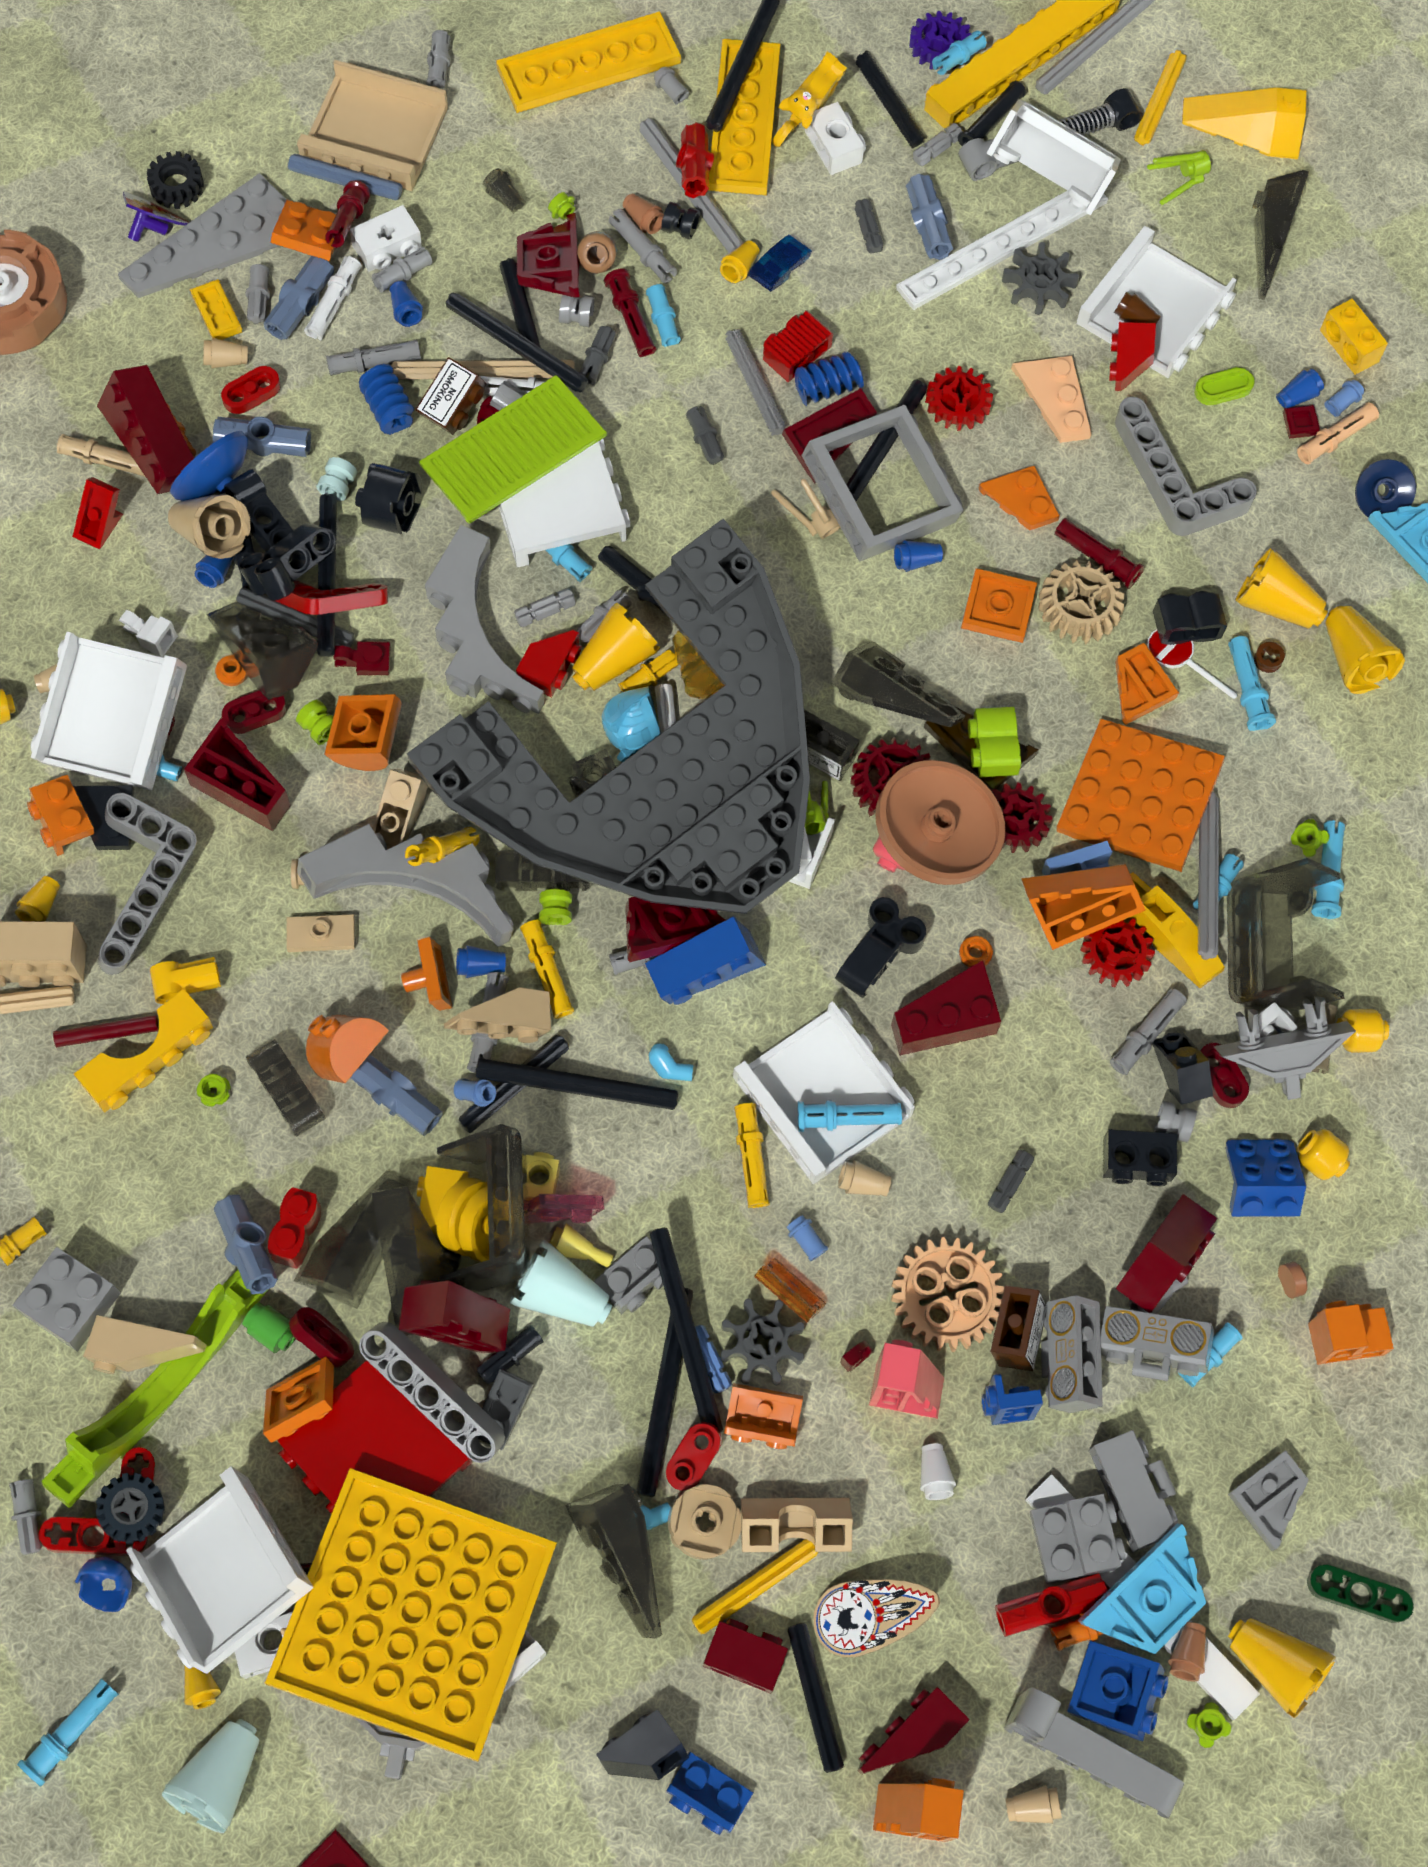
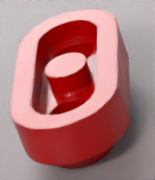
M259 366L226 384L221 392L223 405L226 410L233 414H242L274 397L280 390L278 373L269 366ZM265 382L270 384L265 388L260 387V385ZM237 397L243 398L240 402L233 401Z
M701 1422L688 1430L666 1467V1478L673 1488L686 1491L695 1487L701 1481L722 1445V1436L716 1426L707 1422ZM699 1435H704L708 1438L709 1444L707 1448H700L697 1445L696 1439ZM680 1466H685L689 1469L690 1475L687 1479H682L678 1476L677 1470Z

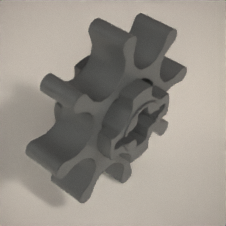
M1044 242L1039 243L1037 256L1027 257L1019 248L1015 249L1012 262L1020 268L1017 270L1005 268L1002 276L1003 283H1015L1019 286L1018 289L1013 290L1011 303L1016 305L1022 298H1031L1036 303L1035 314L1037 315L1042 313L1044 301L1047 299L1054 300L1061 308H1065L1069 295L1062 291L1061 288L1070 287L1074 289L1079 279L1077 273L1068 274L1061 270L1067 266L1070 254L1064 252L1057 259L1049 258L1044 252L1046 246Z
M746 1299L743 1307L749 1319L745 1324L734 1325L727 1319L722 1321V1331L734 1334L738 1344L733 1349L723 1350L720 1357L721 1361L727 1362L733 1357H740L745 1360L747 1370L742 1375L741 1381L743 1384H749L754 1370L763 1368L770 1372L772 1382L777 1386L781 1383L782 1379L776 1367L779 1361L790 1359L797 1365L803 1362L804 1355L792 1351L788 1346L787 1340L792 1335L802 1334L805 1326L802 1322L797 1323L793 1327H785L780 1324L777 1316L783 1308L781 1300L775 1302L774 1310L771 1314L761 1316L754 1311L752 1300ZM757 1329L764 1339H770L768 1355L761 1344L755 1345ZM750 1331L749 1336L744 1339L746 1332ZM781 1345L780 1351L775 1353L776 1347Z

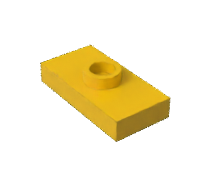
M219 279L190 289L191 296L211 337L223 340L242 333L241 325Z

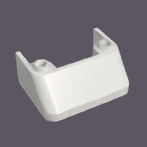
M1020 99L1011 109L987 151L988 155H993L997 160L1005 164H1009L1010 161H1019L1068 190V194L1072 197L1070 202L1076 207L1086 210V213L1089 215L1092 214L1121 161L1112 152L1030 103Z

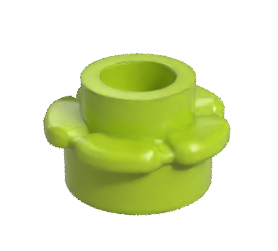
M565 192L557 194L548 205L552 218L558 219L560 217L562 220L567 219L566 215L574 213L575 198L568 196Z
M209 1074L199 1082L197 1095L201 1097V1102L206 1106L222 1105L230 1096L228 1091L231 1089V1086L225 1077ZM216 1088L217 1092L211 1093V1089Z

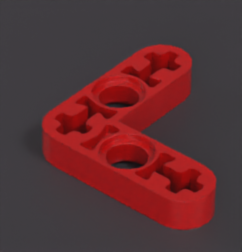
M295 580L293 592L285 598L276 600V602L301 613L321 615L385 605L388 603V586L384 584H364L321 591Z
M141 1447L129 1450L123 1457L120 1477L125 1473L129 1475L135 1474L134 1469L128 1467L129 1462H135L136 1457L141 1455L144 1462L149 1463L148 1468H142L141 1475L144 1478H150L154 1483L155 1459L152 1453ZM51 1517L41 1525L39 1530V1539L42 1545L51 1552L129 1556L126 1551L128 1548L124 1541L118 1542L114 1540L115 1548H108L111 1536H108L105 1532L104 1539L98 1546L91 1547L84 1543L83 1535L88 1528L97 1526L103 1529L99 1524V1520L95 1518ZM55 1525H60L61 1530L66 1533H74L72 1526L80 1525L76 1533L77 1546H71L72 1538L65 1537L60 1538L58 1544H53L52 1539L46 1537V1534L53 1531ZM148 1536L142 1542H134L133 1549L142 1552L146 1547Z

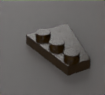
M947 703L925 722L924 729L966 770L982 780L991 791L997 789L1011 776L979 777L978 767L973 768L971 763V749L976 748L975 738H969L968 719H973L974 716ZM1019 743L1020 769L1037 755L1039 749L1029 744L1025 746Z

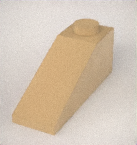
M97 1315L83 1357L94 1363L93 1369L107 1374H114L116 1369L130 1372L205 1352L206 1344L193 1335Z

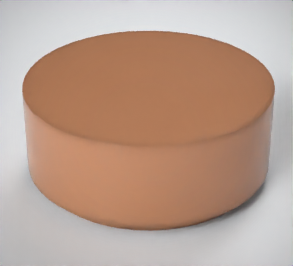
M1294 1261L1280 1265L1278 1277L1285 1294L1291 1299L1305 1295L1307 1279L1301 1266Z

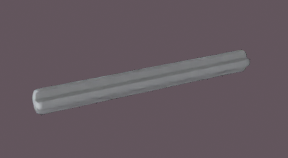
M1129 0L1038 78L1035 85L1036 89L1044 95L1048 94L1155 0Z
M648 118L640 123L641 134L685 193L682 187L681 169L676 167L677 151L653 119ZM707 192L705 196H698L694 199L688 197L695 208L700 211L701 216L728 253H731L743 244V241Z
M1212 792L1199 826L1198 954L1204 960L1216 958L1218 955L1219 798L1216 797L1214 792Z

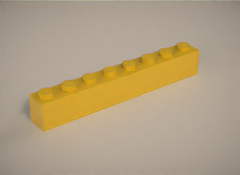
M1056 0L1047 9L1038 11L1034 18L1027 23L1018 25L1010 35L1004 39H998L990 49L982 54L978 53L975 55L970 63L961 69H955L947 79L939 84L932 85L926 93L924 110L944 129L952 123L960 124L1001 95L1012 81L1022 80L1107 20L1118 10L1120 0Z

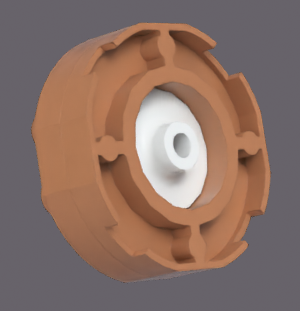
M4 230L5 235H0V355L19 353L39 345L61 323L67 307L66 287L52 252L26 233L14 230Z

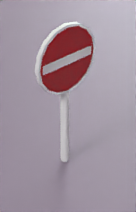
M1157 629L1151 633L1147 640V647L1160 666L1178 668L1187 664L1233 699L1237 698V694L1191 660L1194 653L1193 641L1166 645L1161 644Z

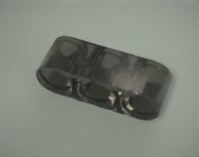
M514 850L499 851L495 855L494 886L498 890L504 891V888H515V891H537V888H549V890L560 889L570 891V888H582V891H587L591 887L590 882L538 866Z
M275 1039L245 1056L251 1069H254L260 1083L268 1095L272 1097L276 1104L275 1106L286 1123L290 1125L296 1137L326 1119L314 1097Z

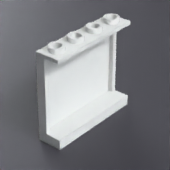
M1144 226L1081 306L1076 324L1111 344L1112 333H1118L1119 322H1124L1119 320L1120 316L1116 315L1114 311L1126 292L1132 295L1136 293L1161 316L1156 324L1154 363L1150 368L1169 378L1174 370L1180 372L1189 358L1186 355L1189 350L1196 351L1204 339L1205 335L1202 333L1207 328L1211 331L1220 318L1218 312L1221 308L1225 310L1229 308L1236 296L1233 289L1237 279L1232 278L1227 286L1222 285L1154 245L1152 239L1155 231Z
M603 439L498 505L517 567L529 565L528 554L619 532L621 541H626V528L630 527L629 515L626 509L621 510L619 502L622 501V496L618 483H612L610 476H613V468L610 458H604L602 451L605 450Z
M66 632L65 639L60 642L58 647L59 660L56 670L52 672L49 678L50 691L47 702L42 705L40 710L41 723L39 730L31 741V758L46 765L152 790L187 665L175 657L167 655L164 658L79 638L71 632Z
M833 1001L829 1003L828 1010L750 1064H747L746 1061L742 1062L734 1068L733 1072L734 1080L749 1100L756 1104L758 1112L813 1185L840 1167L845 1161L847 1162L896 1128L898 1124L837 1126L833 1131H828L826 1128H805L804 1132H799L798 1101H803L804 1104H825L827 1100H832V1102H836V1105L901 1103L902 1123L912 1116L915 1108L913 1106L914 1099L905 1087L900 1088L893 1080L894 1074L889 1065L884 1060L879 1062L872 1053L873 1046L864 1034L859 1035L852 1027V1018L844 1008L839 1009ZM853 1114V1115H854V1116H862V1115H882V1114ZM811 1115L808 1117H818L822 1115Z
M232 1466L220 1474L225 1484L224 1488L144 1552L140 1553L132 1547L126 1550L133 1562L130 1565L132 1573L148 1589V1592L145 1593L148 1602L155 1610L160 1611L164 1618L161 1621L164 1631L170 1638L176 1640L180 1647L177 1650L178 1657L189 1669L195 1667L206 1674L314 1588L248 1477Z

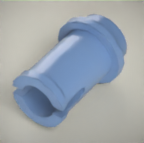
M1356 380L1344 382L1342 389L1325 401V408L1335 417L1340 416L1352 403L1362 400L1364 388Z
M463 1078V1080L459 1079L455 1083L454 1095L459 1100L472 1101L477 1106L485 1107L494 1101L496 1089L486 1079L472 1081Z
M802 1215L787 1226V1229L790 1231L788 1236L796 1239L811 1262L825 1253L828 1247L824 1245L811 1227V1219H806Z

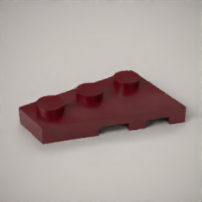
M860 388L783 430L782 436L815 484L816 481L801 456L808 442L876 416L877 412ZM852 443L829 451L834 463Z

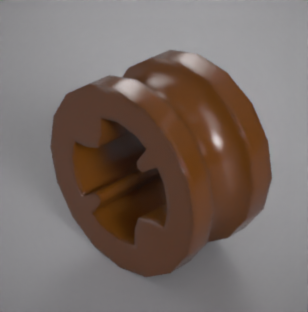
M1264 642L1258 647L1254 655L1256 667L1266 673L1277 671L1284 661V650L1277 643ZM1265 652L1270 656H1276L1273 663L1269 659H1263Z

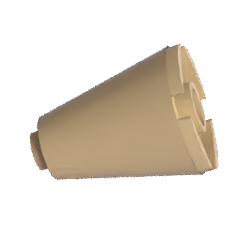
M216 494L179 501L170 508L168 513L170 527L204 554L213 558H231L240 552L244 547L241 544L245 536H249L251 530L250 516L245 505L227 494Z

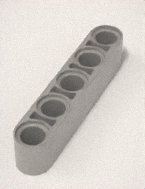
M381 1322L362 1336L359 1348L363 1357L468 1458L474 1462L483 1463L489 1461L500 1450L505 1440L504 1431L501 1426L395 1325L389 1322ZM375 1335L385 1340L386 1349L380 1348L375 1343ZM401 1360L407 1361L411 1365L412 1374L405 1372L401 1368ZM426 1385L433 1386L438 1391L439 1397H431L427 1392ZM452 1410L462 1413L465 1423L456 1421L452 1415ZM481 1435L488 1438L491 1448L482 1446L478 1436Z

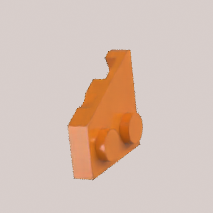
M1035 466L979 484L980 493L984 496L987 494L1000 504L1002 510L1009 515L1015 516L1018 522L1028 530H1033L1059 520V514Z
M1145 643L1117 656L1115 664L1122 722L1124 725L1177 698L1179 692Z

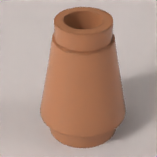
M633 193L624 199L623 208L642 232L655 234L661 229L664 215L661 207Z
M1187 1622L1184 1625L1168 1661L1171 1666L1170 1673L1173 1676L1185 1681L1196 1682L1199 1681L1200 1674L1205 1673L1206 1628L1203 1625L1194 1622Z

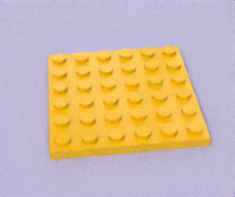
M350 1468L307 1575L314 1588L297 1601L265 1684L479 1762L557 1542Z

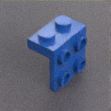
M1282 1139L1228 1140L1225 1150L1234 1180L1230 1200L1231 1216H1300L1306 1183L1294 1143L1290 1140Z

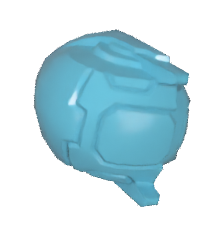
M649 686L619 693L605 705L601 716L602 725L610 742L621 750L617 760L621 762L626 761L632 754H635L639 749H642L660 735Z

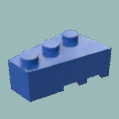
M734 916L645 963L660 998L668 1004L674 1003V1005L685 1003L696 993L713 988L718 984L766 965L750 930Z

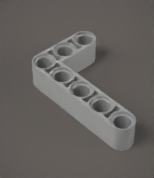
M1132 396L1125 398L1120 403L1115 419L1116 429L1172 533L1186 536L1248 513L1257 492L1256 486L1251 480L1236 478L1193 494L1145 402L1138 397ZM1166 490L1172 491L1175 494L1168 493Z
M117 793L109 798L105 810L107 825L156 852L101 945L98 965L103 972L109 975L123 972L130 963L192 857L197 842L194 831L189 827L125 793ZM122 806L128 809L130 814L127 817L120 818L113 814L112 809ZM147 822L154 823L158 826L159 831L155 834L146 833L142 829V825ZM181 838L188 843L189 848L177 850L171 842L174 839ZM159 866H166L171 869L173 875L169 878H161L156 874L155 869ZM143 894H150L156 899V904L144 906L140 903L138 897ZM126 922H133L139 926L140 931L135 935H129L123 931L122 925ZM110 950H116L122 954L123 960L119 963H110L105 958V954Z
M1032 1687L1019 1695L1005 1724L1004 1729L1009 1733L1014 1731L1024 1736L1023 1740L1044 1752L1045 1750L1058 1755L1056 1759L1076 1770L1081 1768L1091 1773L1090 1777L1111 1789L1112 1787L1125 1792L1123 1796L1143 1807L1148 1805L1158 1810L1157 1814L1159 1816L1169 1819L1184 1786L1183 1781L1059 1713L1058 1710L1061 1703L1052 1696Z

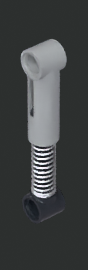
M1123 88L1111 93L1101 106L1079 112L1073 116L1070 115L1059 121L1084 136L1085 133L1088 135L1090 132L1099 131V128L1103 130L1104 127H1116L1118 131L1134 127L1141 121L1143 113L1131 92ZM981 138L970 140L961 147L958 153L960 160L973 181L989 177L996 169L1016 162L1010 161L1009 164H1005L997 160L993 155L987 154L994 139L984 141Z

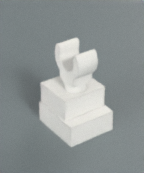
M126 610L119 619L120 622L125 624L123 627L125 631L136 634L141 647L159 657L165 655L178 637L172 622L161 616L158 619L151 615L145 623L136 614Z

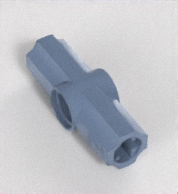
M917 174L911 177L909 183L906 184L913 207L911 214L918 233L922 236L929 259L941 260L948 257L950 251L953 250L946 224H948L947 217L939 198L936 196L934 184L930 176Z
M311 256L294 280L288 279L284 283L279 294V302L263 323L265 330L272 336L280 340H287L303 316H310L308 312L313 305L317 306L320 292L334 274V267L327 260Z
M218 417L214 422L213 443L232 432L242 431L248 438V450H252L259 456L278 453L307 457L310 452L311 430L307 428L273 424L266 417H255L250 421Z
M370 1054L350 1077L360 1087L369 1092L372 1099L379 1106L383 1104L390 1109V1115L399 1116L423 1136L430 1133L443 1116V1112L437 1106L417 1092L416 1087L409 1079L396 1070L392 1072Z
M228 1195L223 1200L217 1201L214 1212L228 1243L224 1251L225 1257L231 1264L237 1266L246 1289L250 1290L251 1294H263L266 1290L273 1288L278 1280L263 1245L266 1239V1231L261 1225L253 1222L244 1200H241L240 1195Z

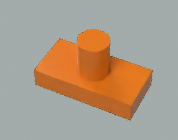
M431 937L417 940L422 968L401 974L405 991L408 993L426 988L429 1003L437 1010L453 1008L441 946Z

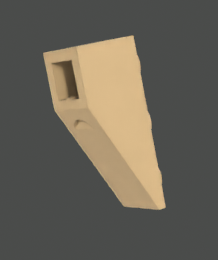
M400 768L391 769L373 825L374 833H380L385 840L387 850L408 840L428 788L419 774Z
M519 987L457 1014L444 1023V1029L457 1030V1033L461 1035L482 1033L488 1034V1037L491 1039L513 1037L518 1038V1041L521 1043L536 1042L539 1037L551 1031L549 992Z

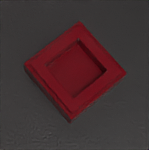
M1314 405L1284 408L1282 413L1289 439L1316 436L1317 432L1320 431Z

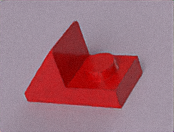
M94 477L86 479L73 538L99 550L102 548L123 516V513L115 510L120 489Z

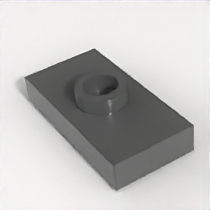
M504 1369L499 1370L482 1407L504 1431L505 1440L500 1450H504L534 1383ZM481 1435L478 1436L479 1440L491 1445L488 1438Z

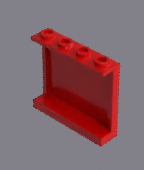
M367 1360L333 1390L332 1410L323 1418L312 1420L301 1426L288 1437L283 1436L277 1440L283 1448L278 1454L291 1469L298 1465L304 1471L306 1476L302 1479L303 1483L315 1496L320 1492L326 1496L330 1503L325 1507L331 1514L350 1468L431 1497L459 1470L463 1472L473 1463Z

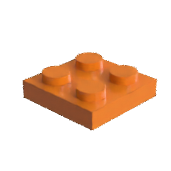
M286 200L272 232L270 243L330 261L335 247L331 246L334 238L332 237L328 244L325 240V235L336 215L330 211H322L306 206L301 202Z
M976 568L961 629L1023 643L1037 582Z
M327 1357L266 1390L263 1434L271 1443L283 1436L288 1437L301 1426L312 1420L323 1418L333 1409L334 1365Z

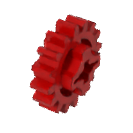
M961 366L957 367L956 372H952L947 367L945 368L944 376L936 373L934 382L930 381L928 384L925 403L929 404L927 412L928 414L936 413L934 419L936 423L941 420L946 421V429L951 424H955L957 431H961L962 425L966 424L971 430L975 421L982 424L985 415L990 413L993 394L989 393L991 384H982L984 375L973 376V368H970L965 373L962 372Z
M1133 918L1129 923H1124V920L1084 936L1083 939L1087 942L1082 943L1080 951L1087 954L1084 955L1082 964L1092 965L1088 974L1099 973V983L1102 984L1108 978L1111 979L1112 987H1116L1119 980H1122L1127 987L1130 986L1132 977L1140 981L1144 975L1143 971L1148 972L1152 965L1149 960H1152L1155 951L1147 948L1152 945L1153 938L1143 937L1147 930L1145 926L1139 929L1134 927L1136 919ZM1116 947L1122 949L1120 954L1114 952ZM1097 952L1101 954L1104 963L1098 957ZM1126 967L1127 969H1121V970H1119V969H1116V968Z

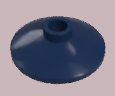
M1392 459L1378 460L1367 466L1360 474L1355 487L1357 505L1368 518L1374 511L1380 510L1381 514L1396 512L1399 507L1411 506L1416 494V482L1411 470L1402 462ZM1383 484L1385 492L1380 496L1377 490L1379 485Z

